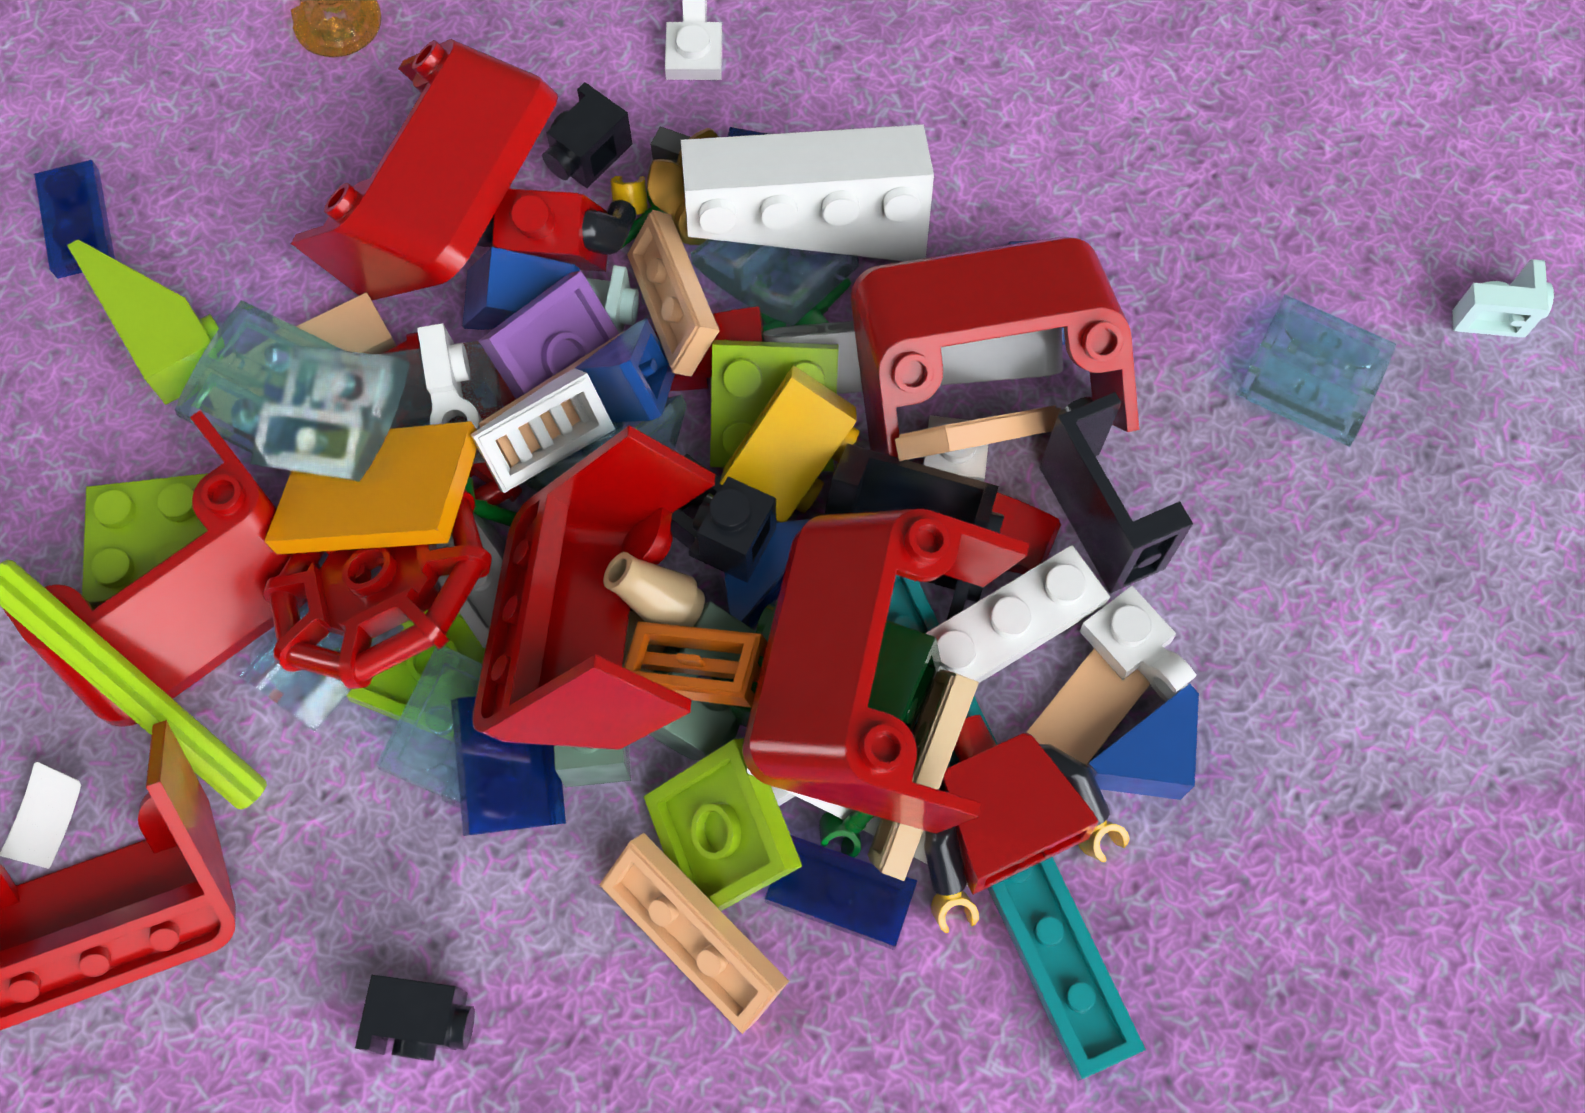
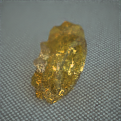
M300 0V6L291 9L292 29L300 44L308 51L325 57H342L363 49L375 38L381 26V11L377 0ZM323 10L336 14L344 10L347 19L333 16L327 21Z

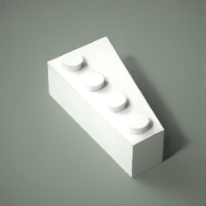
M924 124L681 140L688 237L897 261L926 258L934 172Z

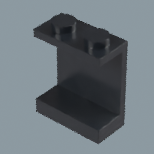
M1116 392L1093 401L1092 397H1083L1064 407L1058 414L1040 465L1041 472L1109 593H1113L1166 569L1193 525L1192 520L1180 501L1135 521H1132L1096 458L1102 450L1122 403Z
M851 444L846 445L832 477L824 515L927 509L1000 533L1004 519L1003 514L992 511L999 487L997 485L908 460L899 461L897 457ZM946 575L928 581V583L955 590L947 620L963 611L966 600L978 602L983 587Z

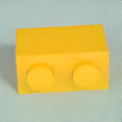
M793 365L724 466L720 484L723 485L727 477H730L776 498V520L780 523L787 522L795 509L804 514L811 507L824 485V482L817 478L831 458L839 463L846 445H854L860 431L853 427L857 422L856 406Z

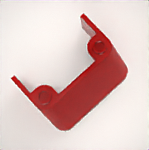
M453 39L446 40L440 44L436 40L429 42L418 54L403 60L398 68L413 82V86L421 92V95L369 179L358 182L354 186L344 183L337 188L324 207V212L328 215L324 225L297 233L290 244L360 296L367 292L371 301L441 285L449 281L462 269L470 258L557 104L558 94L539 76Z
M1055 237L879 265L865 270L854 282L851 290V307L870 450L899 458L895 439L899 438L896 408L922 403L932 397L938 390L943 378L941 347L1064 327L1065 346L1070 359L1078 367L1090 372L1093 401L1116 392L1122 403L1112 425L1126 432L1140 430L1131 330L1095 250L1087 242L1071 237Z
M201 410L190 416V418L224 461L223 464L199 481L192 496L193 510L208 531L94 610L84 596L69 586L55 584L44 587L172 699L274 627L271 604L265 600L263 593L266 582L270 578L279 575L292 553L276 554L264 542L277 508ZM307 598L304 599L303 604L299 608L308 603ZM3 609L24 640L97 717L110 725L118 727L137 724Z
M629 425L534 494L521 506L511 523L507 535L475 700L473 725L478 732L502 742L618 750L690 713L692 699L622 667L630 607L616 593L607 589L604 586L603 580L610 562L623 552H627L637 559L655 565L662 562L672 545L673 535L670 531L672 513L713 487L716 474Z
M927 509L827 514L817 516L808 521L792 541L744 737L743 757L751 774L762 783L935 834L978 818L982 802L912 782L917 758V747L912 732L899 718L868 708L896 575L919 582L932 581L942 575H946L984 588L1025 558L1028 553L1029 543Z
M167 720L153 724L146 780L148 793L142 799L138 813V824L145 840L19 885H15L7 870L0 864V1030L221 949L232 938L235 931L236 904L210 802Z

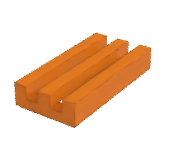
M638 621L624 668L693 701L752 708L755 694L751 687L753 681L758 682L761 667L758 661L760 656L764 657L768 642L762 634ZM648 644L735 653L741 654L739 661L702 658L700 655L678 653L675 655L647 652L646 650ZM649 669L701 676L734 679V681L729 682L677 675L659 674L651 672H642L640 670Z

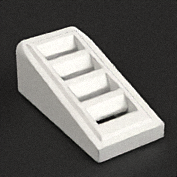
M574 368L549 382L472 433L471 437L498 487L505 493L614 431L615 428L588 374ZM570 399L581 420L573 426L561 406V403ZM547 411L550 412L561 433L554 439H551L540 417L541 414ZM527 422L541 447L533 453L529 450L518 427ZM504 435H507L520 459V462L511 468L495 441Z

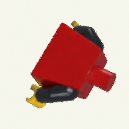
M622 176L611 178L612 203L607 211L584 194L508 189L477 245L575 264L580 270L606 272L608 255L617 253L623 247L634 224L636 215L642 214L648 209L645 177L640 176L637 181L625 183L622 180Z
M981 715L965 718L954 748L960 763L946 769L939 790L982 803L978 818L937 834L925 831L924 850L932 887L935 893H937L931 903V912L941 930L949 933L945 920L947 911L955 905H963L967 921L971 926H974L979 920V912L969 896L963 891L966 885H968L972 895L1077 844L1086 855L1106 862V857L1100 849V841L1105 833L1109 834L1115 845L1125 848L1129 842V834L1124 827L1107 820L1110 810L1089 766L1051 744H1039L1029 733H1022L996 745Z

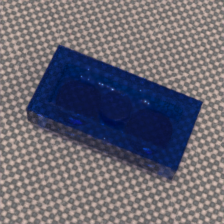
M93 160L35 173L49 269L55 277L59 279L83 273L67 246L78 239L115 259L100 172Z
M791 835L802 867L770 884L765 896V903L895 950L918 880L907 876L905 881L881 873L871 863Z

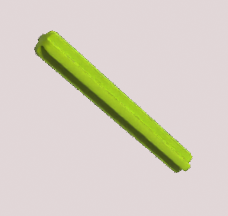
M6 559L0 563V606L151 736L153 724L167 720L193 771L235 808L241 810L248 808L261 796L267 786V782L260 774L16 562Z

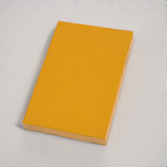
M471 421L304 437L264 542L276 554L448 543L477 451V446L471 437V434L477 431L476 427Z

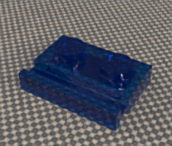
M476 696L459 697L451 700L463 836L565 824L563 786L561 779L555 771L554 745L502 742L478 732L473 725Z

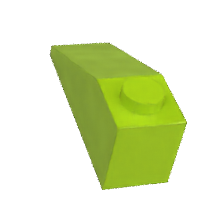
M79 239L67 245L142 376L165 405L205 384L206 381L202 372L225 361L220 351L230 346L211 314L200 319L185 297Z

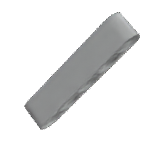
M853 321L778 327L763 333L764 342L839 344L837 394L863 392ZM1062 327L941 347L943 378L940 385L1044 377L1059 374L1063 371Z

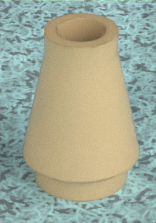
M627 552L618 554L605 571L604 586L616 593L645 622L693 627L703 612L705 604L704 593L697 588L696 580L690 575L637 559Z

